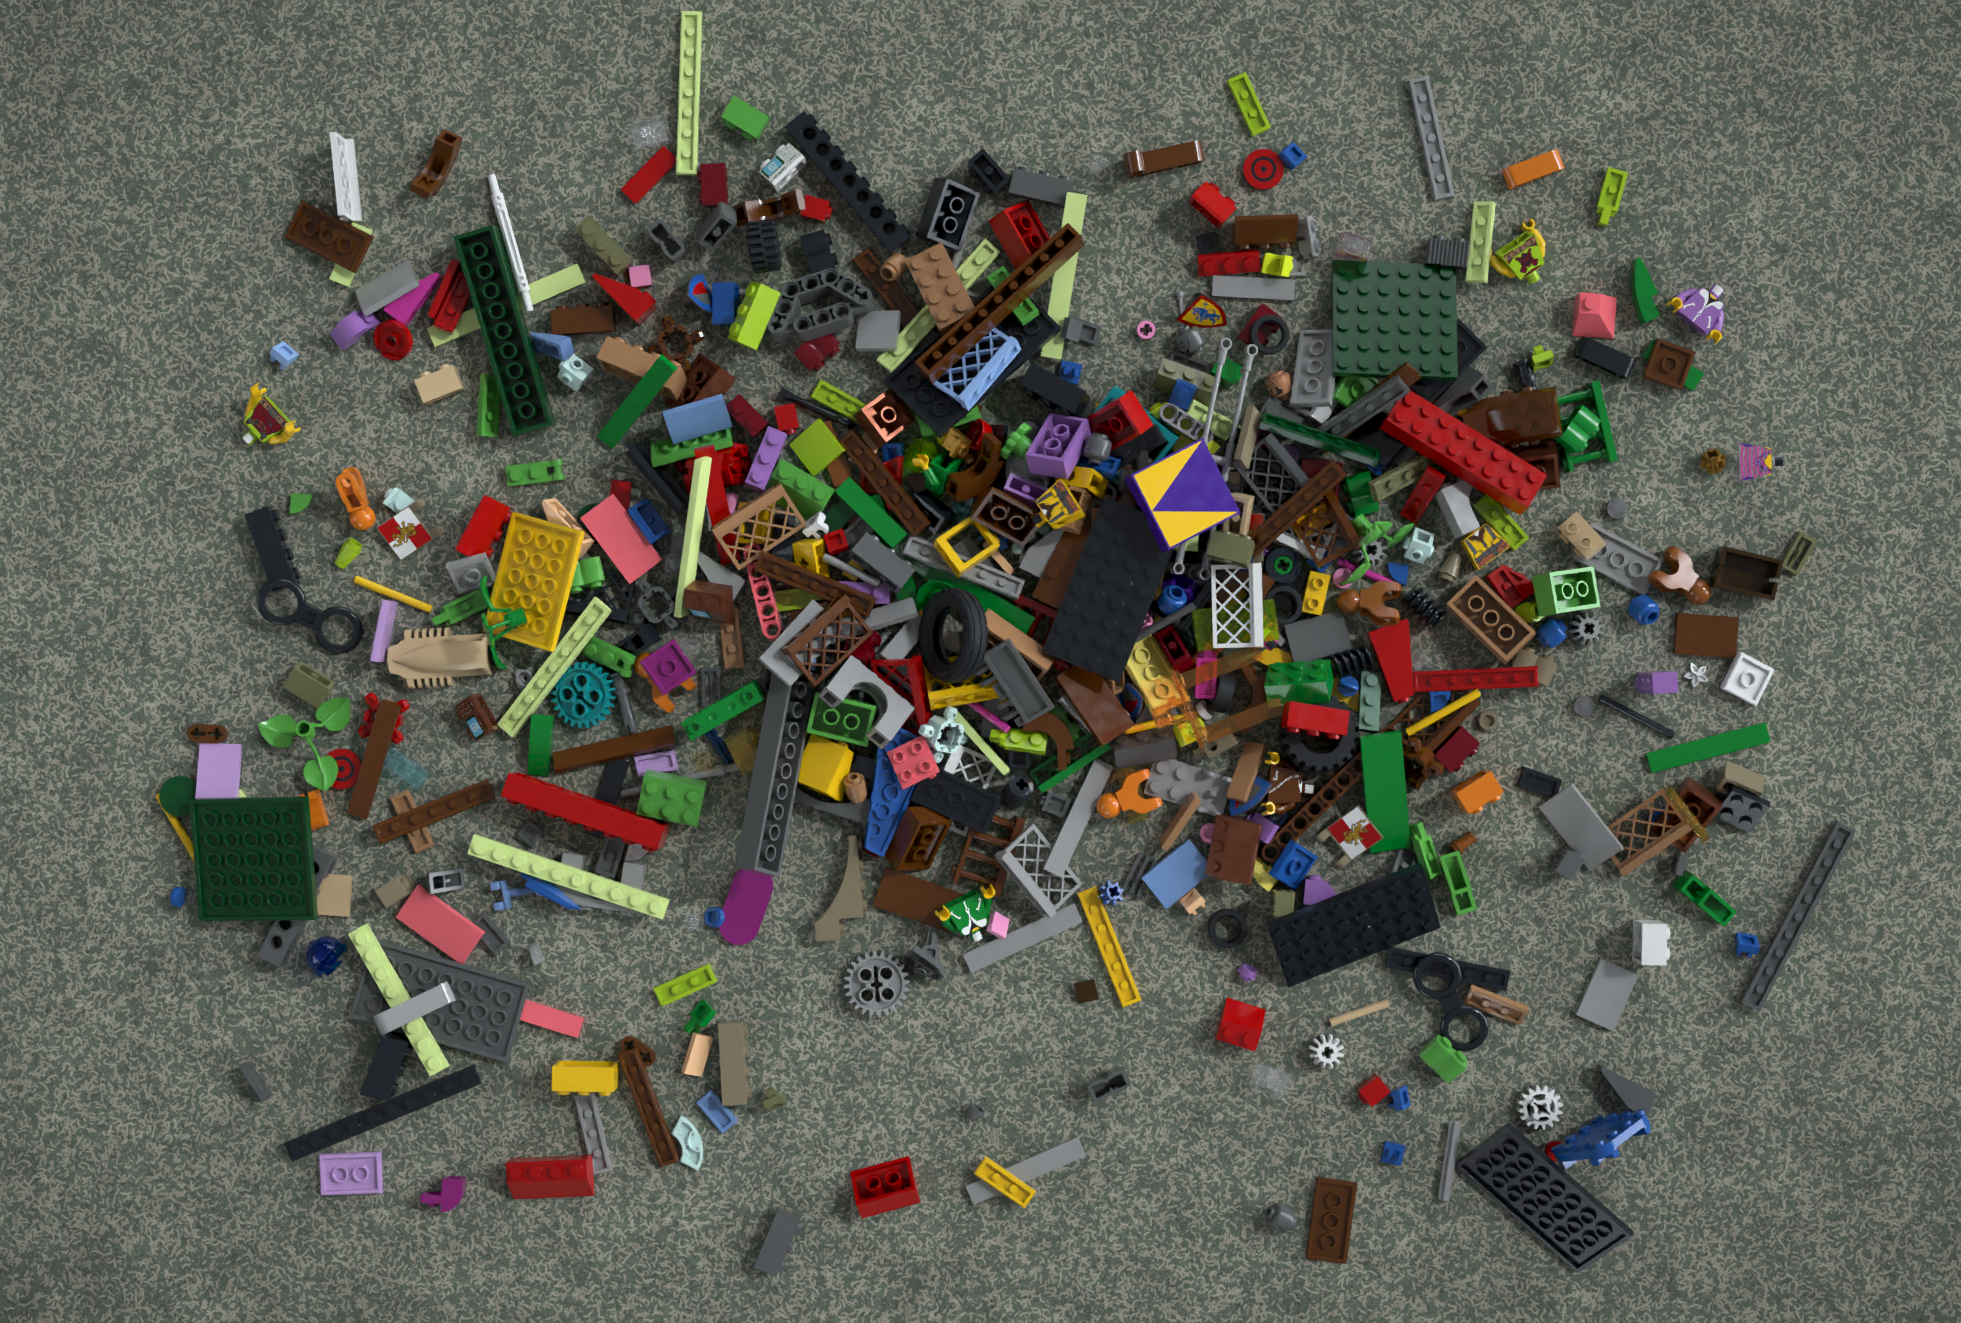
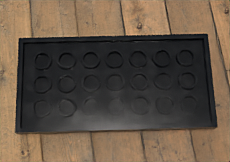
M992 286L987 288L972 302L974 307L994 290ZM1031 297L1028 298L1039 310L1038 316L1023 326L1012 312L1004 318L995 328L1008 337L1012 336L1017 339L1021 351L969 411L963 408L961 403L931 384L918 371L915 361L942 337L940 331L884 379V383L941 438L1061 331V326ZM1002 339L993 340V348L1001 347L1005 341ZM990 341L979 343V351L990 349ZM976 345L967 353L976 351ZM991 354L981 355L980 363L988 362L991 359ZM976 356L965 358L966 366L977 364ZM959 359L952 368L963 367L962 359ZM978 369L967 371V379L974 378L978 374ZM963 372L952 373L953 381L964 379ZM949 374L942 375L937 381L940 383L949 382ZM964 385L953 386L954 392L958 395L965 389Z
M1104 497L1042 652L1115 682H1120L1174 550L1172 548L1162 553L1149 528L1144 512Z
M1420 862L1266 922L1288 987L1441 928L1424 869Z
M1509 1122L1461 1157L1455 1164L1462 1173L1577 1273L1633 1235L1634 1231Z

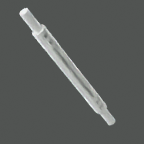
M495 174L487 176L492 192L491 199L502 232L518 294H521L526 313L534 311L529 295L530 287L528 286V280L526 279V273L524 272L503 193H500Z

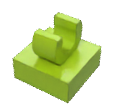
M1542 345L1533 347L1534 351L1532 353L1534 356H1531L1530 362L1533 372L1553 365L1554 355L1551 350L1544 352Z

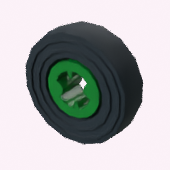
M1278 547L1272 550L1264 562L1266 574L1280 584L1295 580L1302 568L1299 555L1293 549L1287 547ZM1282 559L1284 562H1288L1289 566L1286 567V571L1277 567V564H1280L1279 561Z

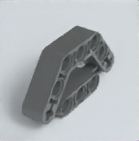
M828 268L785 283L767 327L771 338L775 342H784L788 337L797 335L799 340L806 342L850 327L854 322L853 316L872 312L875 308V302L868 288L838 270ZM831 295L842 301V303L797 317L801 305Z

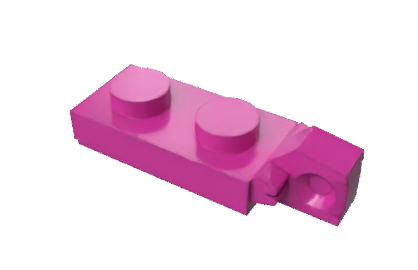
M1203 641V652H1198V657H1196L1195 698L1214 699L1216 694L1218 658L1216 657L1217 653L1212 652V641Z

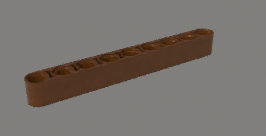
M1382 726L1379 728L1378 733H1383L1386 730H1395L1389 726ZM1360 748L1349 761L1341 766L1278 828L1269 844L1263 843L1260 852L1266 861H1276L1290 839L1295 842L1362 776V768L1354 770L1352 766L1355 760H1361ZM1341 774H1347L1348 781L1346 784L1341 785L1338 783V777ZM1328 788L1333 789L1334 794L1332 798L1325 799L1323 792ZM1317 803L1319 805L1318 812L1310 813L1308 810L1310 804ZM1303 818L1305 821L1304 825L1301 828H1296L1294 826L1295 819ZM1288 832L1290 839L1287 842H1281L1279 840L1281 833ZM1270 846L1274 847L1276 850L1275 854L1271 857L1266 856L1265 849Z

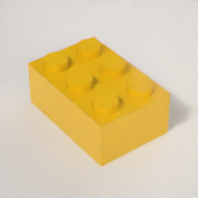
M558 1060L552 1066V1091H557L558 1095H568L570 1092H578V1095H590V1092H598V1095L607 1096L611 1095V1092H614L619 1086V1061Z

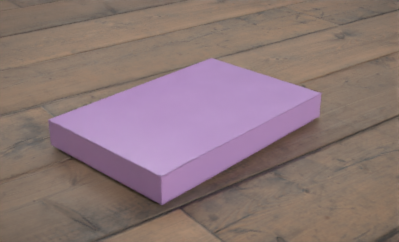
M383 600L381 602L370 657L371 661H387L388 647L390 646L397 611V601Z
M200 743L195 798L238 797L242 758L241 744Z
M382 1151L319 1154L321 1196L383 1193Z

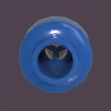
M1168 585L1163 588L1158 596L1157 606L1164 614L1170 615L1184 607L1187 595L1181 587Z
M1639 595L1631 600L1628 613L1637 623L1648 625L1658 619L1659 606L1649 596Z
M1549 618L1537 627V634L1535 635L1545 648L1547 646L1554 648L1566 639L1565 630H1567V627L1560 619L1556 621L1553 618Z

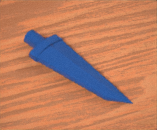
M523 872L521 873V877L527 880L526 888L567 909H581L552 882Z

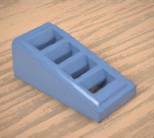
M536 332L530 334L536 352L562 361H566L574 354L570 337Z

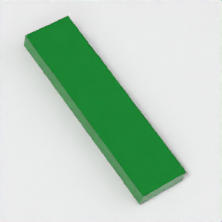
M850 477L835 490V493L892 549L908 535Z

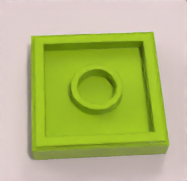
M821 418L817 419L789 444L813 477L822 472L845 451Z

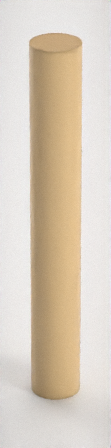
M1385 999L1330 1018L1329 1021L1331 1026H1335L1390 1007L1388 1000Z

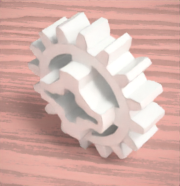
M1535 1084V1090L1527 1087L1528 1093H1521L1524 1099L1518 1100L1522 1107L1517 1108V1111L1523 1113L1520 1118L1526 1120L1525 1124L1527 1126L1533 1123V1128L1536 1130L1539 1125L1543 1130L1546 1129V1124L1553 1127V1120L1559 1122V1119L1556 1117L1557 1114H1563L1559 1110L1563 1103L1557 1102L1561 1097L1558 1094L1554 1095L1555 1090L1552 1088L1548 1090L1546 1085H1543L1540 1089ZM1537 1094H1542L1541 1097L1533 1098ZM1534 1102L1542 1105L1547 1112L1538 1109ZM1551 1102H1553V1110H1552V1111H1551V1109H1550V1104H1551ZM1528 1103L1530 1104V1109H1531L1530 1112H1529V1114H1528V1111H1527V1105H1528ZM1540 1117H1547L1546 1119L1539 1120Z

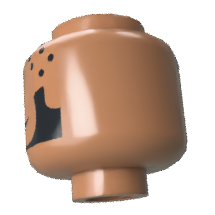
M1279 370L1267 376L1268 379L1265 382V386L1271 399L1277 398L1280 401H1285L1291 398L1293 380L1288 372Z

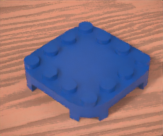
M1643 1109L1632 1113L1625 1111L1617 1115L1616 1113H1611L1605 1117L1598 1115L1591 1119V1124L1579 1127L1576 1134L1567 1136L1564 1139V1143L1552 1147L1551 1151L1563 1170H1566L1578 1160L1590 1159L1592 1165L1597 1166L1606 1158L1613 1157L1615 1159L1620 1153L1617 1147L1632 1135H1647L1651 1131L1650 1122Z

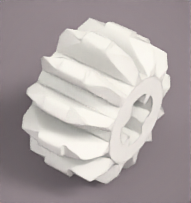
M1320 1034V1042L1314 1038L1313 1041L1317 1045L1309 1046V1049L1315 1051L1309 1054L1310 1058H1315L1313 1063L1315 1065L1320 1063L1322 1069L1325 1068L1326 1063L1330 1069L1333 1068V1061L1339 1065L1340 1061L1337 1057H1344L1343 1053L1338 1052L1344 1049L1343 1045H1337L1340 1040L1338 1038L1332 1040V1034H1328L1327 1040H1325L1323 1034ZM1325 1047H1328L1329 1050L1331 1049V1051L1328 1052V1056H1326L1324 1053L1322 1054V1052L1325 1051Z

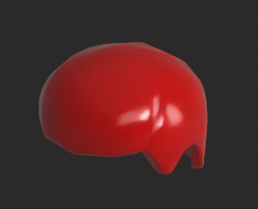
M977 418V422H970V429L966 433V437L972 441L969 448L973 451H980L984 433L991 432L993 434L992 427L980 418Z

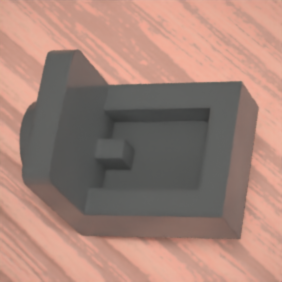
M1048 790L1047 794H1042L1039 804L1042 805L1041 810L1065 818L1071 798Z

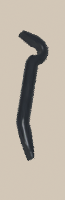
M783 387L779 391V395L834 422L843 424L849 430L854 429L856 426L853 420L803 399Z

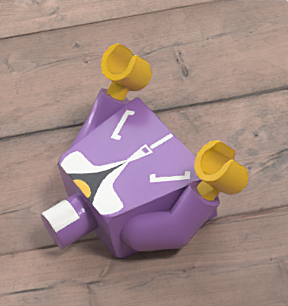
M1714 284L1709 291L1703 287L1698 290L1690 288L1681 291L1666 304L1667 306L1673 305L1674 310L1672 312L1676 313L1702 336L1708 334L1706 337L1707 341L1713 338L1715 341L1714 345H1716L1721 340L1724 320L1722 309L1724 304L1718 298L1724 290L1717 284Z

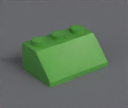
M782 458L766 487V490L779 482L806 521L819 511L823 513L835 493V489ZM784 497L776 501L780 506L785 509L787 508V501Z

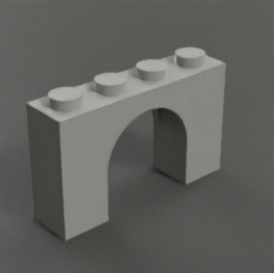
M1460 478L1456 479L1458 483L1452 485L1451 482L1440 486V491L1435 494V498L1455 539L1480 527L1469 502V495L1473 486ZM1503 505L1507 515L1514 513V511Z
M851 655L840 666L818 696L835 709L852 690H861L871 695L878 705L879 717L866 737L883 749L893 739L914 710V707L897 694L891 686L878 678L874 672L866 668L860 660Z
M565 851L563 852L561 863L584 870L586 854ZM625 861L621 883L643 890L646 863ZM558 885V889L576 905H581V909L593 910V907L601 908V912L613 913L614 910L622 911L621 915L634 916V913L637 914L639 912Z

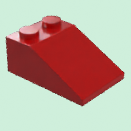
M594 274L592 276L639 325L658 309L654 305L657 301L646 290L642 293L638 288L601 275Z
M1132 390L1085 418L1088 419L1091 436L1092 433L1108 436V440L1112 443L1111 451L1136 438L1153 426L1152 421Z

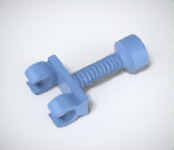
M507 879L489 883L490 891L502 889L504 901L493 903L494 911L511 908V897L536 893L526 887L508 889Z

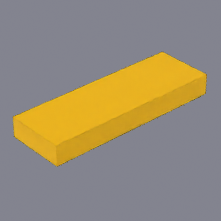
M987 1156L983 1158L974 1171L976 1176L1022 1208L1027 1206L1036 1193V1190Z

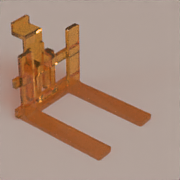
M1245 648L1181 674L1178 670H1169L1180 698L1177 699L1174 695L1167 698V704L1151 709L1157 728L1162 729L1173 725L1174 727L1178 726L1179 730L1183 731L1188 729L1187 724L1190 723L1199 747L1203 750L1205 749L1204 745L1283 714L1281 701L1279 698L1201 727L1188 695L1187 689L1262 660L1263 656L1260 648ZM1180 707L1184 717L1175 719L1172 710Z

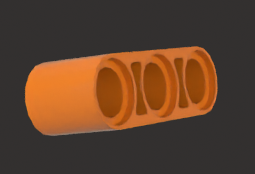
M1558 149L1509 166L1503 169L1502 173L1510 190L1515 186L1519 187L1532 182L1536 178H1543L1565 168Z

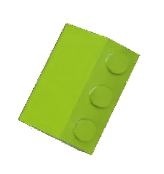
M751 281L745 290L744 300L737 309L736 319L729 328L728 339L740 346L757 350L781 293L761 283Z

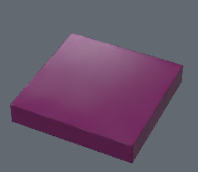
M674 638L639 661L663 696L697 673Z

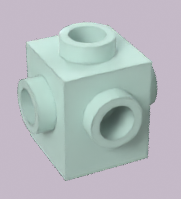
M573 354L569 359L560 363L558 366L560 371L557 378L577 392L588 380L593 368Z
M1415 527L1411 536L1406 537L1404 541V558L1423 564L1426 558H1430L1433 553L1434 546L1432 544L1435 534Z

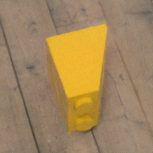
M812 734L803 752L798 783L810 790L841 802L845 792L844 778L849 775L854 752L849 750V745L838 740L837 743L831 742L832 738Z

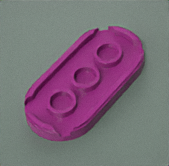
M739 870L734 876L723 907L725 919L719 927L722 937L729 943L744 945L751 942L758 934L773 892L774 884L771 876L758 875L744 870Z

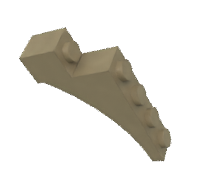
M850 834L848 836L849 852L847 867L838 894L825 914L820 919H815L814 921L816 942L841 940V934H845V924L840 922V919L864 917V912H868L867 899L863 900L862 893L866 891L865 879H861V871H864V859L859 857V851L863 850L862 838H858V834Z

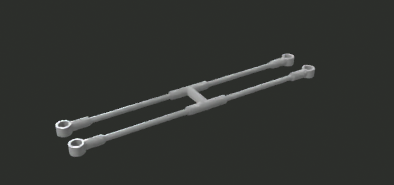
M1220 338L1217 342L1219 354L1216 363L1218 365L1204 432L1201 437L1206 445L1209 440L1208 433L1222 367L1225 365L1227 351L1232 346V341L1229 338ZM1224 340L1227 342L1226 347L1223 346ZM1248 344L1244 347V354L1246 355L1243 366L1244 373L1225 455L1221 457L1211 454L1215 463L1222 465L1221 475L1225 483L1228 481L1233 458L1234 440L1248 374L1251 371L1253 358L1258 353V347L1254 344ZM1250 347L1253 349L1252 354L1249 353ZM1216 526L1210 529L1206 553L1208 550L1213 530L1216 531ZM1185 542L1177 548L1175 562L1170 566V570L1174 574H1182L1185 570L1183 564L1186 550L1184 548ZM1206 553L1203 555L1201 568L1196 573L1200 580H1208L1211 576V571L1209 570L1211 559H1208ZM1177 564L1180 566L1179 571L1175 570ZM1203 570L1206 572L1205 577H1202Z

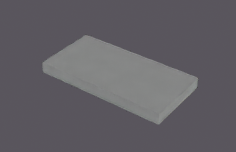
M1332 329L1300 330L1290 405L1292 408L1332 407L1336 377L1332 376Z
M1590 522L1589 525L1605 541L1606 546L1588 561L1584 557L1580 559L1575 553L1571 559L1586 567L1594 566L1595 572L1639 595H1646L1651 586L1647 580L1648 575L1652 571L1659 570L1664 560Z
M812 600L759 658V661L788 687L792 686L801 676L802 672L788 655L782 653L780 648L823 609L815 600ZM837 623L827 625V635H836ZM816 636L812 639V648L821 649L822 637ZM826 637V647L834 638ZM800 650L795 656L800 662L807 663V650ZM812 651L811 663L820 655V651Z
M1573 783L1539 805L1540 810L1568 845L1582 853L1580 857L1584 859L1583 863L1589 871L1623 849L1622 844Z

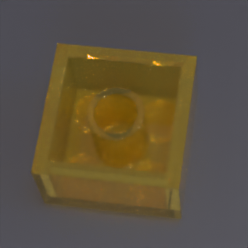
M748 727L724 739L742 776L752 772L754 769L758 748L757 741H759L757 731L755 729L751 730Z

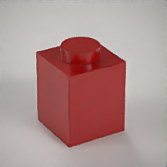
M805 195L806 209L801 211V217L824 224L826 219L830 220L833 207H830V201Z
M791 403L774 407L778 430L787 435L795 434L796 429H800L795 404Z
M1376 1073L1356 1088L1360 1092L1357 1095L1364 1105L1369 1103L1371 1107L1391 1092Z

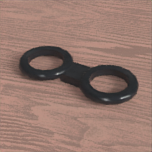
M285 578L272 579L264 583L260 588L256 599L257 607L262 617L268 622L279 626L291 625L297 622L314 631L315 639L321 647L336 654L346 653L354 649L361 641L363 634L362 622L357 614L349 608L334 606L321 610L308 604L301 587L294 581ZM275 587L290 589L297 597L298 605L296 611L286 617L274 615L266 606L265 599L267 593ZM332 615H341L348 618L354 626L353 638L349 642L340 645L329 642L322 631L323 622L326 618Z
M1433 952L1426 954L1415 965L1412 978L1416 989L1430 999H1438L1445 1013L1440 1023L1441 1037H1446L1451 1042L1452 1048L1456 1051L1467 1052L1476 1049L1483 1044L1488 1036L1489 1025L1487 1017L1483 1012L1472 1005H1464L1457 992L1462 976L1460 965L1453 957L1446 953ZM1441 961L1452 968L1453 978L1446 988L1431 990L1422 983V971L1431 962ZM1470 1014L1479 1021L1480 1031L1472 1041L1458 1042L1449 1035V1024L1457 1015Z

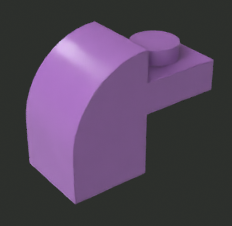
M362 310L354 311L333 328L330 336L340 349L344 350L357 343L363 334L376 328L381 322L374 313L366 316Z

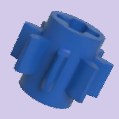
M1107 881L1105 886L1098 888L1101 891L1098 898L1104 901L1103 905L1110 903L1113 907L1117 904L1116 901L1120 902L1123 900L1121 892L1124 889H1120L1118 886L1119 882L1111 885V882Z

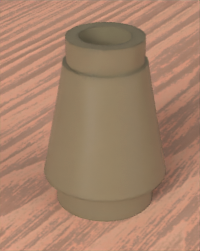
M1451 552L1438 571V579L1445 583L1453 584L1458 577L1462 556Z

